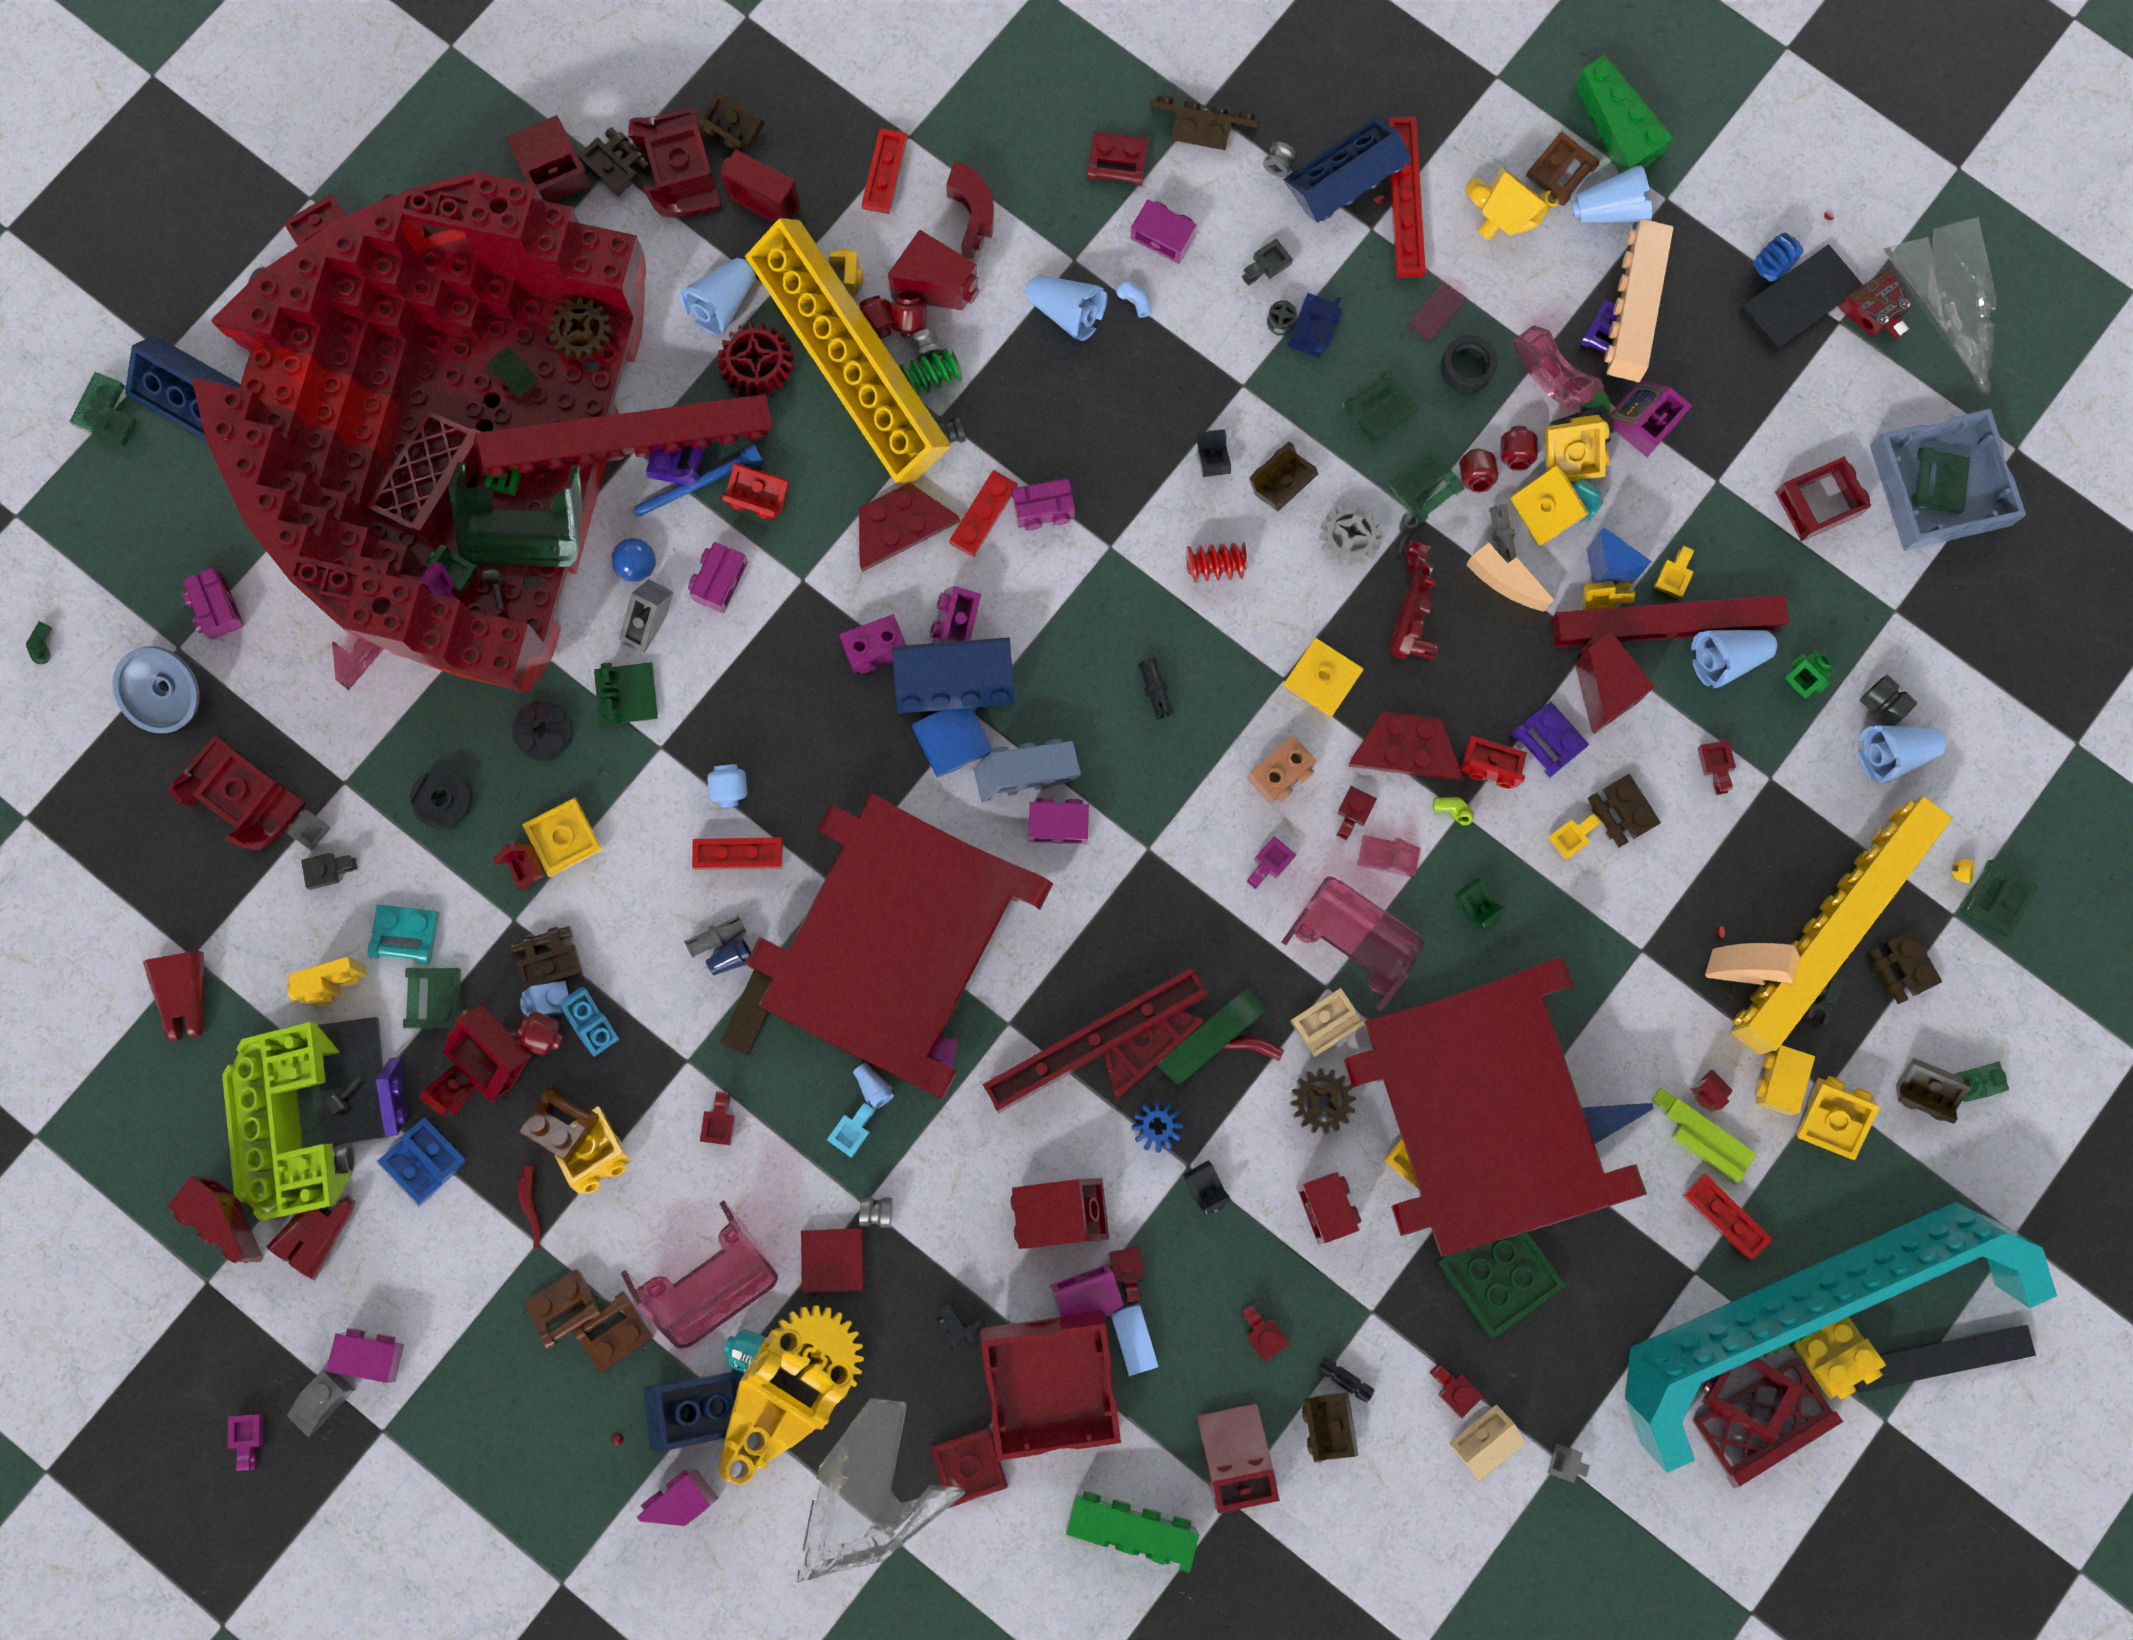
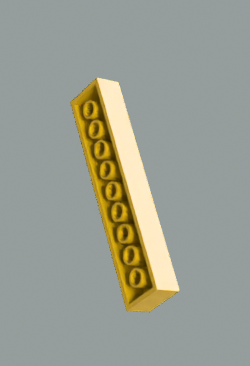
M779 218L745 255V258L895 483L915 482L952 445L801 221Z
M1924 796L1915 801L1909 800L1903 807L1900 805L1896 807L1888 817V820L1891 822L1886 829L1881 828L1871 839V842L1874 844L1868 852L1864 850L1854 861V864L1857 866L1851 874L1846 873L1837 884V887L1840 888L1834 897L1832 895L1828 896L1821 904L1819 909L1822 912L1818 918H1812L1804 926L1802 932L1805 935L1799 942L1795 940L1791 944L1795 945L1800 956L1793 983L1769 980L1765 987L1760 986L1750 997L1753 1003L1747 1011L1742 1009L1732 1021L1735 1026L1730 1033L1758 1055L1778 1050L1953 818Z

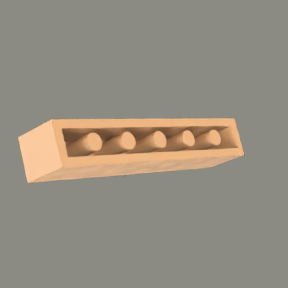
M1640 219L1635 229L1631 228L1629 231L1626 245L1630 246V250L1625 253L1622 268L1626 269L1625 275L1622 274L1618 284V291L1622 292L1621 298H1617L1613 314L1617 315V319L1613 321L1609 332V338L1613 339L1612 345L1608 346L1604 362L1608 363L1606 373L1608 375L1640 382L1648 369L1674 226Z

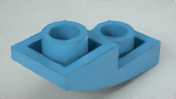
M584 987L579 988L557 1003L592 1056L595 1057L619 1040L607 1018L600 1013Z

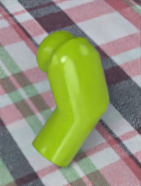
M1459 797L1433 798V812H1449L1458 823L1464 826L1473 822L1474 813L1463 799Z

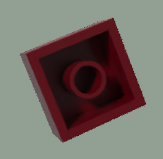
M1334 1172L1296 1186L1317 1244H1325L1360 1231L1358 1224L1361 1223V1218L1356 1206H1350L1347 1194H1350V1189L1344 1176L1339 1177L1338 1172Z

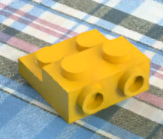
M1599 415L1572 418L1570 423L1546 426V472L1558 465L1562 468L1570 482L1580 479L1605 477V466L1609 465V453L1605 449V439L1609 438L1607 422Z
M347 956L288 974L290 983L287 984V992L291 1001L299 1000L302 1005L314 1004L315 1007L329 1005L333 1003V998L342 996L339 984L342 987L355 985L360 982L359 978L368 976L366 966Z
M1828 1076L1826 1080L1818 1078L1806 1102L1808 1109L1796 1132V1136L1799 1139L1855 1160L1880 1106L1873 1099L1874 1095L1865 1089L1857 1087L1854 1092L1844 1088L1845 1083L1831 1076Z
M599 1106L591 1110L598 1114L596 1125L569 1163L554 1155L569 1186L578 1194H589L596 1191L600 1186V1181L608 1176L617 1177L626 1170L625 1165L632 1162L620 1138L614 1133L604 1111ZM575 1120L569 1126L575 1129L579 1121Z
M1849 1317L1822 1328V1332H1814L1810 1338L1805 1337L1800 1340V1343L1793 1345L1829 1400L1835 1396H1838L1840 1400L1845 1399L1857 1391L1854 1387L1855 1384L1864 1380L1868 1385L1883 1376L1880 1369L1886 1366L1868 1338L1864 1339Z

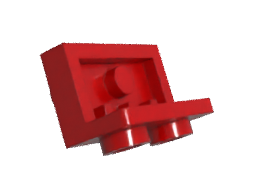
M735 463L733 464L727 492L722 494L721 500L728 502V506L733 509H750L756 511L755 515L758 517L772 519V517H777L783 512L791 480Z
M1470 736L1460 771L1469 773L1468 776L1476 780L1489 779L1495 781L1499 787L1513 789L1525 780V775H1522L1527 752Z

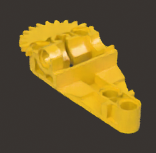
M813 1306L811 1315L806 1307L800 1308V1318L795 1312H790L789 1318L791 1323L789 1324L785 1320L780 1319L778 1322L781 1328L772 1330L769 1336L764 1339L759 1351L739 1383L718 1464L719 1475L724 1481L734 1484H745L751 1480L758 1468L765 1469L768 1467L769 1464L767 1462L795 1446L815 1429L823 1430L825 1424L829 1422L830 1414L835 1405L845 1398L851 1386L856 1387L857 1383L853 1379V1374H862V1370L854 1365L857 1362L864 1361V1357L855 1355V1352L861 1349L863 1345L853 1344L852 1341L859 1333L858 1331L847 1332L852 1324L851 1321L840 1324L842 1313L837 1312L831 1319V1308L829 1307L825 1308L822 1315L820 1314L819 1306ZM784 1334H787L790 1338V1345L784 1351L781 1348L780 1340ZM808 1353H811L810 1357L814 1360L812 1364H809ZM836 1366L840 1371V1376L834 1383L831 1379V1371ZM779 1368L791 1376H796L802 1369L797 1379L819 1393L811 1408L769 1382ZM754 1432L758 1437V1442L754 1448L750 1449L747 1439ZM738 1460L741 1464V1472L738 1476L733 1477L731 1466Z

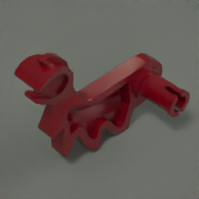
M1415 541L1409 543L1406 552L1407 569L1412 575L1413 580L1389 640V650L1393 657L1405 659L1409 654L1432 661L1435 658V655H1432V653L1437 654L1438 643L1420 639L1423 630L1424 613H1430L1431 598L1429 589L1436 583V580L1430 576L1434 565L1426 563L1431 546Z

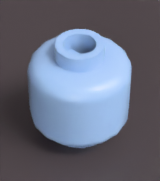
M737 764L714 766V771L708 774L709 797L714 802H720L721 807L739 806L738 800L746 798L748 794L746 773L744 770L738 769Z

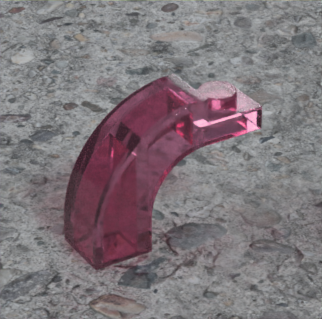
M1533 325L1512 341L1522 364L1531 377L1550 397L1568 408L1575 403L1583 405L1594 399L1595 395L1604 389L1600 378L1576 370L1565 360L1557 348L1550 330Z

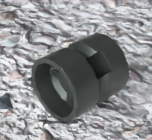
M1888 674L1875 683L1859 700L1871 712L1878 711V719L1884 725L1889 726L1898 724L1918 703L1906 691L1899 692V684Z

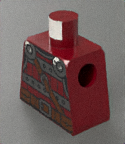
M1890 267L1848 295L1839 306V309L1869 336L1874 337L1886 328L1891 336L1897 340L1910 330L1901 317L1911 308V302Z

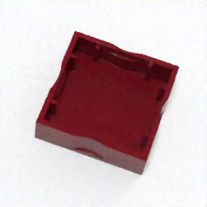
M1103 1311L980 1328L997 1461L1042 1455L1057 1449H1084L1121 1443L1111 1374L1107 1329Z

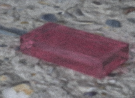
M1444 281L1413 316L1408 326L1430 342L1463 305L1466 298Z

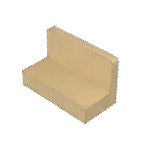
M1496 1404L1449 1444L1468 1466L1475 1479L1481 1481L1525 1444V1441L1515 1423Z

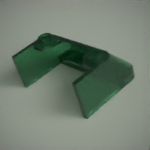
M464 462L457 463L448 486L457 551L461 558L472 564L567 567L575 563L579 553L582 514L578 465H572L565 491L559 492L553 497L551 503L552 511L494 509L493 500L486 491L478 488H467Z

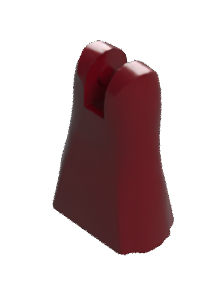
M185 952L143 961L147 979L157 1004L162 1027L168 1040H181L182 1025L180 1016H184L186 1031L190 1038L201 1036L205 1026L203 999L204 952Z
M348 1195L339 1202L333 1211L329 1207L298 1213L271 1240L266 1248L280 1259L289 1262L290 1266L304 1276L316 1280L336 1240L351 1217L356 1201Z

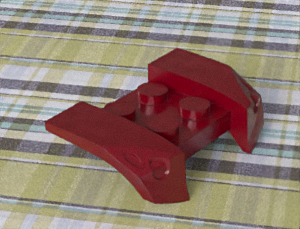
M694 107L658 116L635 117L629 120L628 137L632 139L637 148L646 147L657 186L646 185L642 186V189L653 208L663 217H690L722 208L701 136L698 120L695 119L696 112Z
M216 735L210 739L189 766L168 787L169 792L178 805L192 806L199 800L234 826L236 830L230 833L224 840L250 850H262L280 836L306 805L303 800L277 783Z

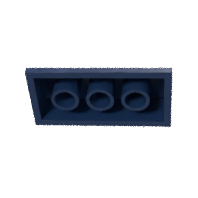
M1375 117L1283 180L1305 213L1318 223L1329 219L1342 206L1353 203L1357 196L1366 190L1377 187L1381 180L1390 174L1402 170L1404 165L1412 159L1400 133L1378 117Z
M154 335L132 345L125 394L206 440L192 382L193 378L239 388L240 383Z
M1010 637L892 646L898 713L1015 704Z

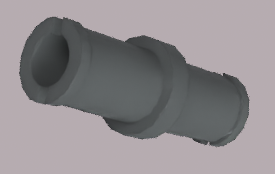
M1500 505L1501 517H1499L1497 506L1489 508L1494 529L1492 539L1496 541L1498 553L1508 562L1506 554L1508 553L1511 562L1517 557L1513 537L1516 535L1515 530L1511 529L1507 510L1508 506Z
M739 915L716 927L713 925L709 926V930L684 942L691 957L694 958L715 946L717 948L722 947V943L742 933H746V929Z

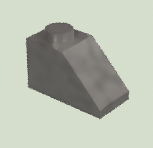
M650 579L633 591L619 640L645 652L667 616L674 592Z
M322 1370L299 1394L287 1417L307 1437H311L355 1389L339 1374Z

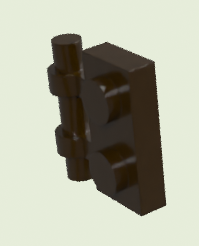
M610 127L605 132V136L609 139L606 144L597 137L577 156L583 165L619 197L638 179L637 173L633 168L640 167L644 172H647L651 168V164L646 159V154L639 148L635 149L622 132L618 133L613 127ZM622 151L627 157L622 160L615 153Z
M1630 773L1603 789L1608 800L1603 802L1598 793L1587 798L1593 807L1591 809L1592 813L1600 818L1607 829L1606 835L1609 839L1614 840L1618 848L1629 842L1623 834L1624 831L1628 830L1633 839H1636L1661 824ZM1609 809H1615L1622 820L1621 823H1616Z
M570 925L560 929L556 926L548 929L547 933L534 937L530 934L522 937L521 941L511 943L514 954L526 953V959L515 962L523 991L531 986L559 982L583 974L576 945L572 944L563 947L562 940L573 937ZM547 944L552 945V951L537 955L536 948Z
M1913 929L1883 943L1889 953L1884 956L1879 946L1868 951L1874 961L1871 963L1875 971L1879 970L1887 984L1885 987L1889 995H1893L1897 1004L1909 1000L1904 991L1905 987H1908L1912 996H1916L1943 982ZM1892 963L1895 964L1902 976L1899 980L1890 966Z

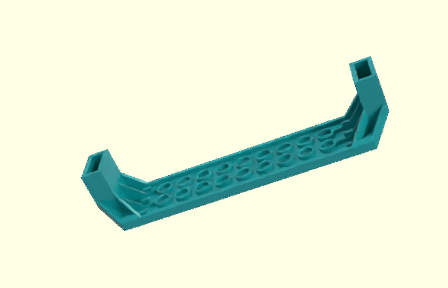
M1954 1202L1636 1344L1630 1348L1625 1401L1641 1446L1666 1473L1695 1461L1682 1422L1702 1382L1982 1256L1987 1258L1995 1286L2028 1308L2056 1297L2057 1293L2043 1248L2010 1227L1958 1202Z

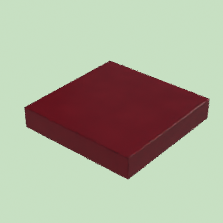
M863 1228L801 1230L802 1293L864 1290Z
M989 1426L930 1446L949 1508L1008 1488L1001 1462L997 1461L995 1443Z

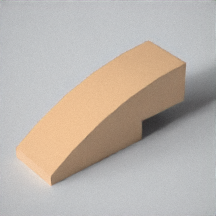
M1489 542L1473 554L1466 564L1491 588L1524 606L1545 612L1555 601L1517 557L1507 563Z
M1748 943L1723 946L1712 950L1705 976L1707 978L1766 985L1767 980L1793 983L1800 956L1795 945Z

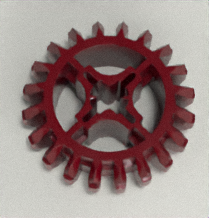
M750 322L748 330H744V327L739 325V333L735 334L730 331L729 337L731 341L722 340L724 349L718 350V356L721 360H718L717 365L722 370L720 372L721 378L727 380L728 388L735 387V392L738 395L745 391L746 397L753 396V393L763 395V392L768 391V394L773 397V388L776 387L782 390L783 384L781 381L789 382L791 378L788 372L794 371V365L791 362L795 360L794 353L790 352L792 350L791 343L785 342V335L783 333L777 334L774 326L767 331L766 325L763 322L758 329H755L752 322ZM759 344L768 345L771 348H773L775 352H771L770 349L764 350L759 347ZM748 346L746 351L739 353L743 348ZM755 352L757 353L759 362L757 363V370L755 369V365L753 362V360L755 359ZM773 369L769 374L764 376L767 370ZM736 370L749 372L754 378L742 376Z

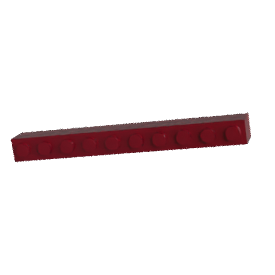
M765 394L480 432L475 434L473 441L480 475L489 474L490 478L507 475V471L518 470L519 473H530L536 471V467L547 465L548 469H559L565 467L566 463L576 461L578 465H588L594 463L595 459L606 457L607 461H616L623 459L626 454L635 453L636 457H645L652 455L655 450L664 449V453H673L680 451L683 446L692 445L693 449H702L710 446L709 443L720 441L721 445H730L738 442L737 439L748 438L749 441H758L766 438L765 435L773 427Z

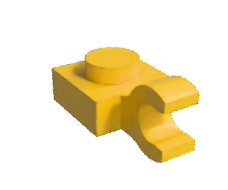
M1683 546L1678 551L1674 562L1667 560L1653 588L1680 600L1694 573L1686 568L1694 550Z
M1613 581L1584 584L1582 609L1614 608L1616 603H1632L1635 600V590H1630L1631 583L1629 581L1619 582L1616 586Z
M1592 814L1579 825L1571 819L1547 837V839L1566 861L1590 843L1586 834L1598 826L1601 821L1595 814Z

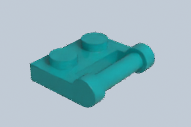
M377 904L372 937L368 945V957L379 959L380 956L412 959L418 960L421 964H430L439 912ZM385 936L422 940V945L420 948L385 945L383 941Z

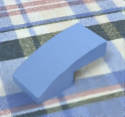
M1139 1302L1117 1309L1111 1315L1129 1376L1157 1368L1158 1363Z

